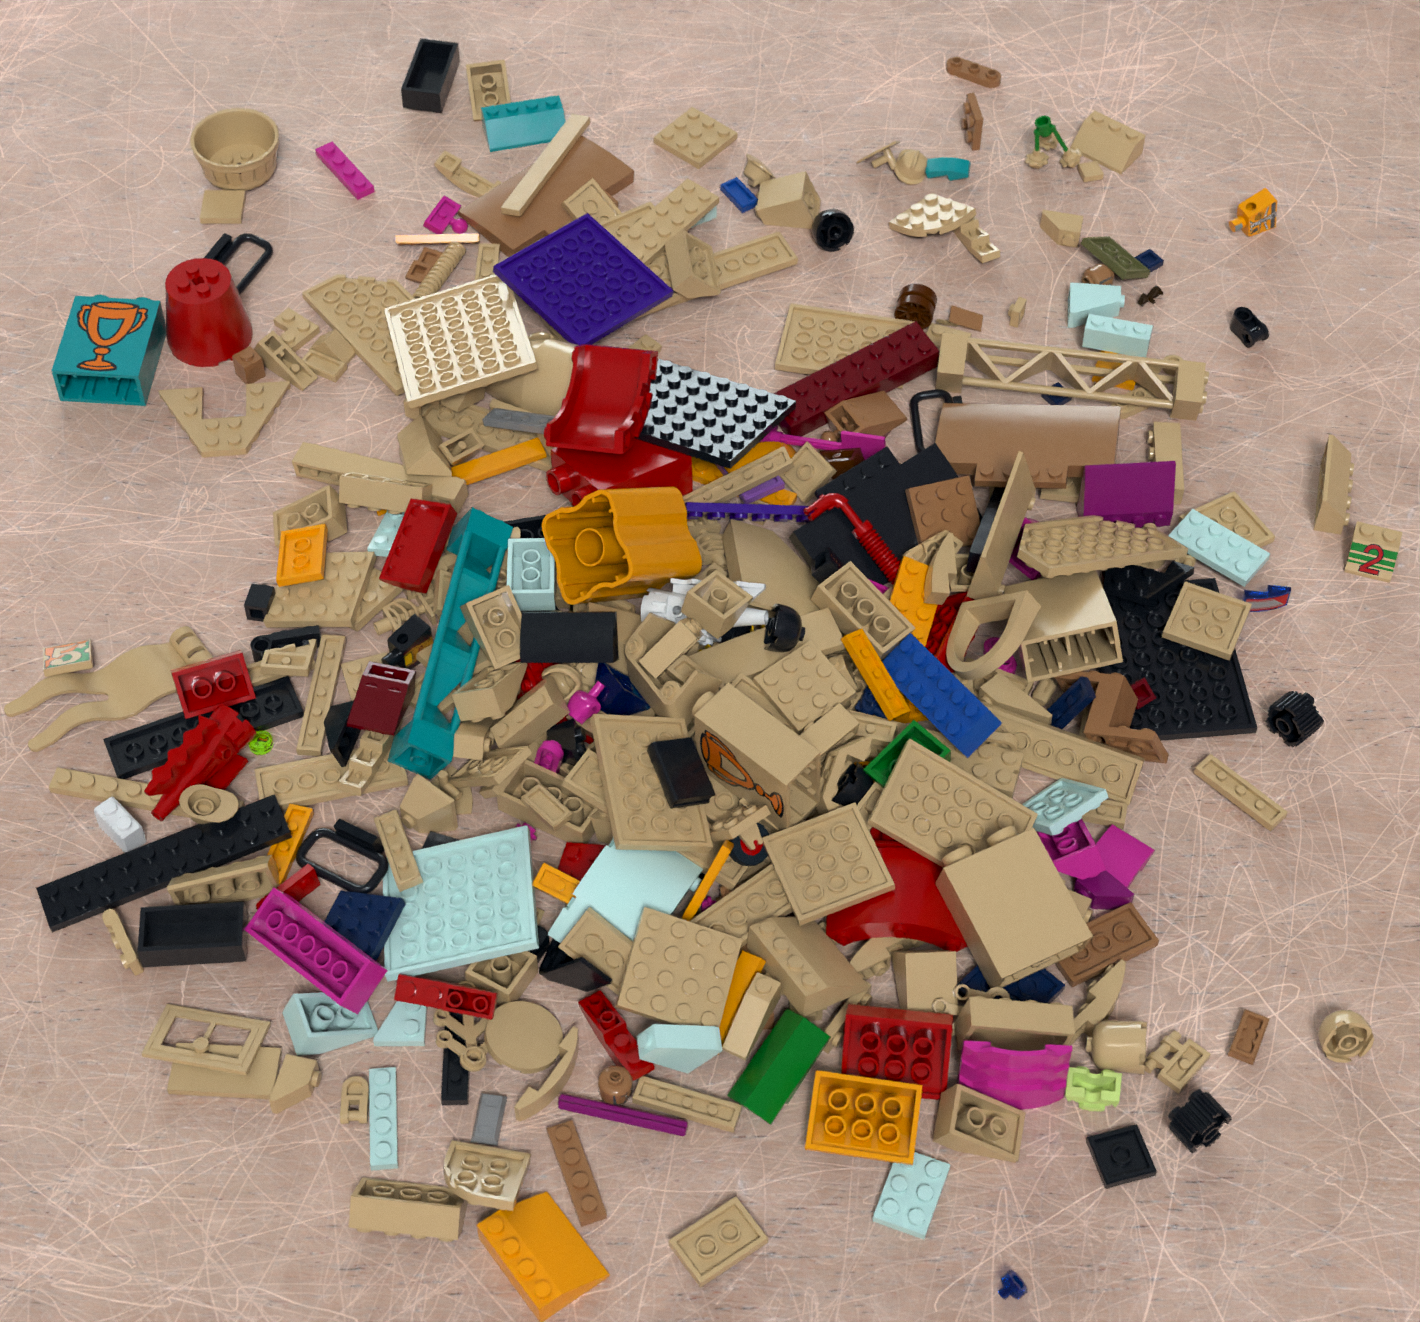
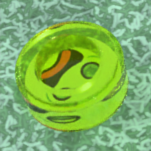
M256 731L253 741L248 744L250 751L256 755L269 753L273 748L271 734L266 731Z

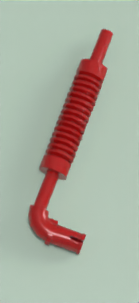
M838 493L822 494L818 500L803 509L806 516L811 513L808 519L814 521L815 518L827 509L830 511L834 507L837 509L841 508L855 527L852 531L853 535L857 540L860 539L859 543H863L862 546H865V550H868L867 553H871L870 557H873V561L876 560L875 563L879 564L878 567H881V571H884L883 574H887L886 577L894 585L900 560L897 561L898 558L894 557L895 554H892V550H889L890 547H886L887 543L881 540L882 537L878 536L879 533H875L876 529H873L870 521H861L848 504L849 500Z

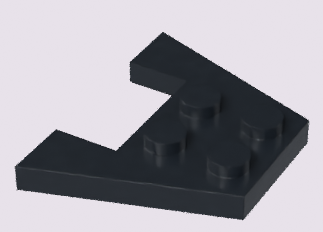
M1172 561L1165 573L1138 565H1128L1124 568H1108L1105 570L1104 591L1105 594L1148 606L1194 574V567Z

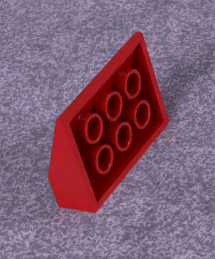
M848 1004L841 1074L923 1085L921 1098L940 1100L941 1093L947 1090L953 1014Z

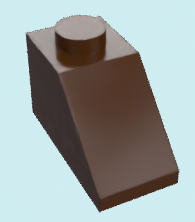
M861 448L823 450L819 452L837 471L831 477L832 479L839 477L864 461Z

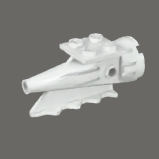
M671 578L670 583L673 584V592L648 588L646 591L649 592V595H644L642 599L641 622L649 613L673 621L676 624L680 620L687 618L681 612L686 594L702 580ZM734 581L736 585L753 596L752 601L766 588V584ZM747 607L733 627L767 625L769 620L768 611ZM702 629L701 631L704 635L697 641L700 645L713 646V642H721L722 638L717 639Z

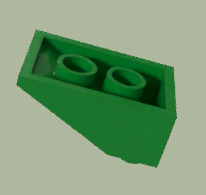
M913 720L863 771L884 788L905 743L909 739L949 762L951 750Z

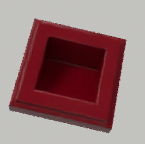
M1145 677L1130 684L1138 698L1136 710L1156 699Z

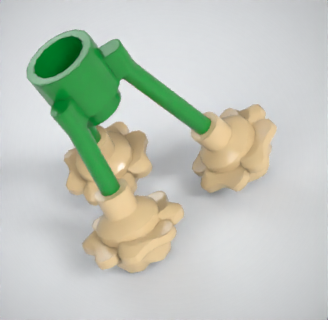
M1038 117L1035 120L1036 129L1033 131L1035 148L1031 154L1026 155L1025 163L1029 164L1032 168L1040 169L1048 164L1049 155L1041 152L1039 147L1049 151L1051 148L1055 149L1059 143L1063 148L1062 159L1059 161L1062 166L1074 168L1078 165L1083 155L1078 148L1074 150L1066 146L1060 136V132L1051 123L1050 117Z

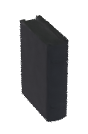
M692 737L657 741L649 745L647 752L671 809L708 804L710 802L709 799L715 796V792Z

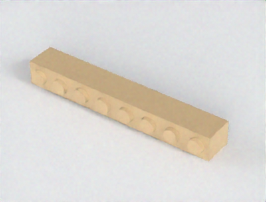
M303 442L292 460L296 476L339 486L340 475L349 472L432 484L431 501L451 504L457 513H459L469 495L465 480L459 477L406 474L404 466L398 463L340 451L336 448L323 447L318 444Z

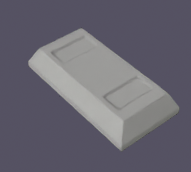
M481 1093L471 1143L498 1146L507 1096Z

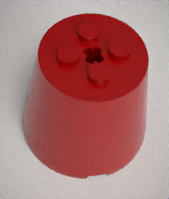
M209 258L190 259L175 266L168 273L165 281L166 338L172 354L183 363L197 367L219 366V362L228 359L233 361L232 356L249 347L253 336V329L228 268L221 262Z

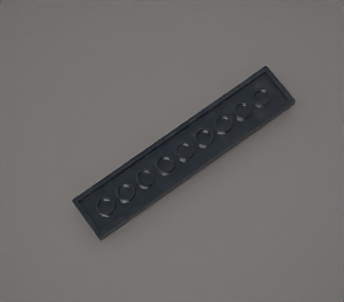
M274 794L238 808L236 814L227 821L192 826L39 886L36 889L49 928L52 932L103 913L106 909H113L166 888L172 878L186 873L204 871L211 867H219L290 839L292 836Z

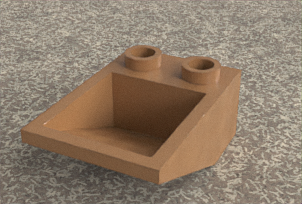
M885 391L843 400L824 412L832 431L824 432L820 439L838 442L839 439L841 441V431L883 436L907 421V417Z

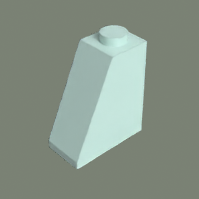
M1070 282L1068 293V328L1085 325L1089 314L1110 318L1118 316L1120 307L1124 308L1125 295H1121V286Z
M653 1024L637 1035L639 1059L687 1074L722 1052L720 1030L716 1026Z

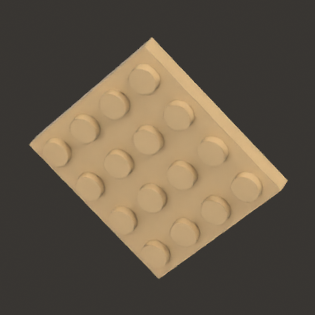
M326 552L324 579L279 587L277 584L273 602L263 621L266 628L319 625V627H353L377 559L375 553Z
M855 802L762 838L763 846L800 926L895 889L891 875Z
M644 907L615 1007L668 1025L720 1027L742 939Z

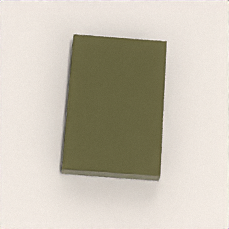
M1110 236L1086 237L1081 242V245L1122 279L1148 278L1151 272Z

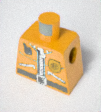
M1266 188L1249 197L1237 206V218L1229 221L1230 229L1233 232L1241 229L1246 236L1251 237L1275 228L1277 199Z

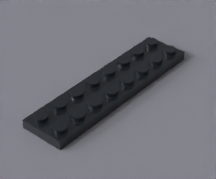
M288 676L254 687L255 699L228 706L239 713L237 716L239 720L243 722L246 719L253 726L256 733L304 717L303 709ZM213 711L201 714V716L209 719ZM181 712L103 739L117 778L126 779L163 766L168 761L167 752L180 747L183 743L184 732L195 729L198 726V716L185 719L184 713Z

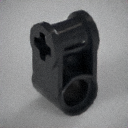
M1238 307L1235 309L1230 330L1246 347L1250 348L1256 342L1269 338L1267 326L1249 308Z

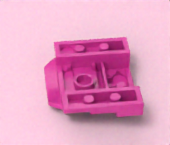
M964 1041L957 1084L1019 1110L1043 1107L1057 1102L1064 1097L1072 1046L1045 1044L1044 1050L1014 1051L991 1047V1042Z

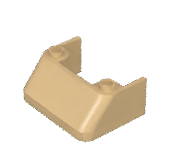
M649 613L625 645L629 679L658 717L685 718L687 727L694 718L692 716V709L697 700L706 692L714 693L723 681L718 677L697 669L683 686L676 681L665 683L661 677L655 679L639 660L676 623Z

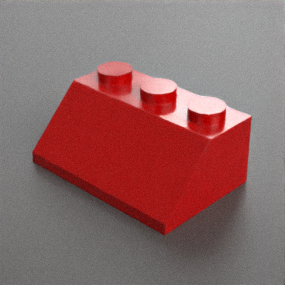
M241 650L170 670L185 719L214 711L219 705L232 706L256 698Z

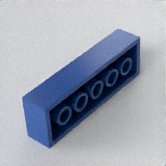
M911 633L882 661L897 688L967 758L1002 724Z

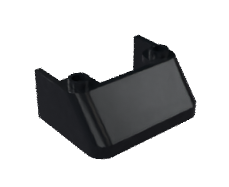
M552 939L539 968L541 976L549 981L585 992L611 984L613 979L583 957L571 958L558 947L560 943Z

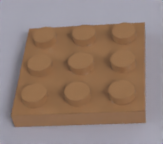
M969 475L905 490L918 545L943 530L953 533L956 538L964 543L962 547L973 544L980 526V518Z

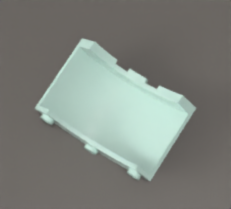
M613 838L609 846L606 845L573 892L576 899L572 897L566 908L562 909L547 935L561 943L587 909L591 907L631 941H634L642 909L647 907L672 916L690 890L695 892L702 879L699 878V875L703 868L677 851L616 850Z

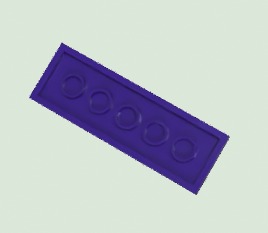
M685 503L687 520H698V518L707 516V520H721V518L729 517V520L743 521V519L752 517L754 522H764L774 518V522H787V520L796 519V523H808L810 521L808 517L811 514L809 513L806 516L803 511L808 506Z

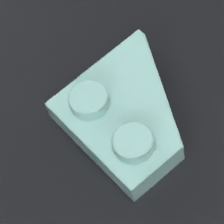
M397 1001L376 1033L373 1040L374 1046H425L427 1006Z

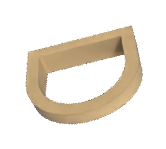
M1027 590L963 602L947 643L946 657L949 666L960 678L965 680L984 677L999 668L1014 654L1023 642L1041 608L1040 604ZM1009 619L1003 634L990 651L975 661L964 662L967 647L980 624Z

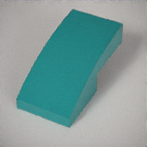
M931 158L927 160L926 175L928 178L947 175L949 181L968 178L971 163L969 160L960 158Z

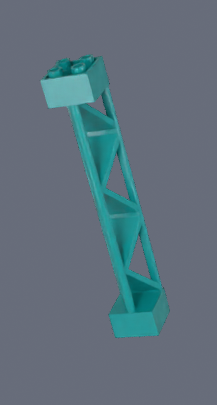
M473 507L452 528L446 550L457 555L414 715L412 720L394 736L387 760L430 780L452 762L454 734L461 722L456 706L451 724L437 706L460 682L461 688L472 679L480 650L475 637H473L470 647L457 632L466 622L460 607L465 603L495 591L505 551L508 548V539H510L513 529L512 526L504 521L491 517ZM493 564L491 573H489L486 569Z

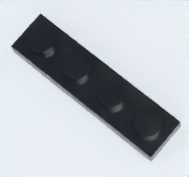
M449 1012L450 1016L463 1025L462 1014ZM447 1026L444 1027V1030H447L452 1034L453 1039H455L456 1041H458L466 1047L465 1040L463 1038H461ZM444 1048L441 1104L469 1105L470 1071L461 1066L460 1056L449 1048Z

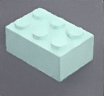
M545 538L508 539L507 585L510 586L520 611L555 610L556 562L552 553L547 548Z

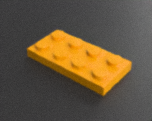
M904 556L900 562L889 601L915 627L911 634L925 647L938 604L924 603V587L929 566Z

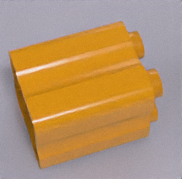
M675 487L597 490L585 496L574 507H561L548 513L542 521V532L547 548L552 553L556 562V578L564 601L571 605L643 598L644 595H649V592L646 591L648 588L661 589L665 584L670 583L671 578L687 580L696 576L702 568V558L697 542L691 536L687 526L685 503L681 492Z

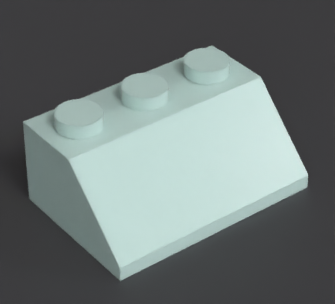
M1089 314L1082 347L1129 356L1146 357L1154 326Z

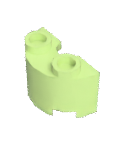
M1069 1067L1065 1094L1067 1101H1076L1079 1103L1080 1109L1088 1111H1105V1106L1109 1105L1117 1107L1120 1101L1122 1073H1116L1113 1070H1102L1100 1074H1093L1086 1067Z

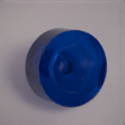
M1009 1270L1001 1276L1000 1279L1003 1287L998 1290V1293L1003 1299H1007L1011 1295L1019 1300L1028 1292L1024 1281L1013 1270Z

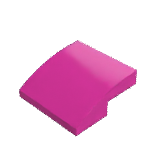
M1113 824L1096 843L1106 871L1127 888H1129L1139 871L1143 870L1155 852L1154 849Z

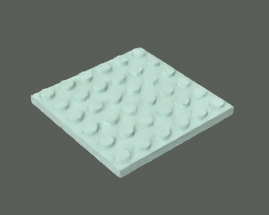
M527 825L412 851L423 883L401 892L396 885L388 862V871L383 878V896L402 898L406 903L384 945L385 969L388 970L385 977L388 982L397 980L398 974L417 976L539 948L530 830Z

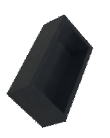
M420 38L401 88L403 108L442 113L460 63L458 43Z
M244 901L141 907L137 952L142 967L246 962L248 933L244 929L248 925V915Z

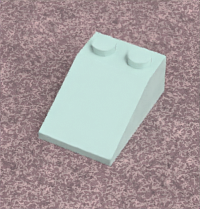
M324 992L293 994L282 1012L297 1056L323 1054L375 1037L378 1032L368 1001L359 1014H356L340 1006Z

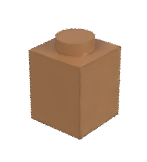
M251 346L232 356L235 373L245 384L254 383L266 376L263 359Z

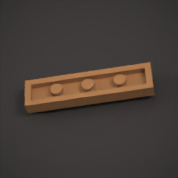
M573 1121L547 1128L549 1140L580 1226L583 1227L606 1219L607 1213Z

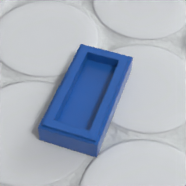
M738 177L720 184V190L741 213L747 212L757 205L758 198Z

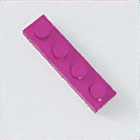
M333 141L315 149L316 156L357 200L375 192L373 184Z

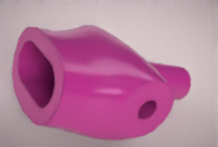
M597 681L589 692L576 691L568 702L567 707L570 711L568 715L583 725L593 714H598L601 705L596 698L605 686Z

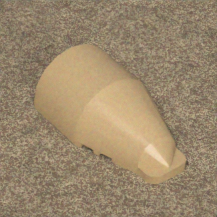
M555 338L529 340L538 369L528 374L517 375L505 381L501 380L489 384L485 387V392L496 400L532 413L556 416L562 406V400L566 397L573 368L572 352L574 347L578 345Z

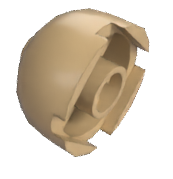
M1339 1010L1328 1015L1322 1021L1318 1032L1320 1046L1328 1059L1339 1063L1351 1062L1349 1057H1355L1356 1055H1359L1361 1058L1371 1049L1374 1042V1035L1370 1025L1362 1015L1351 1010Z

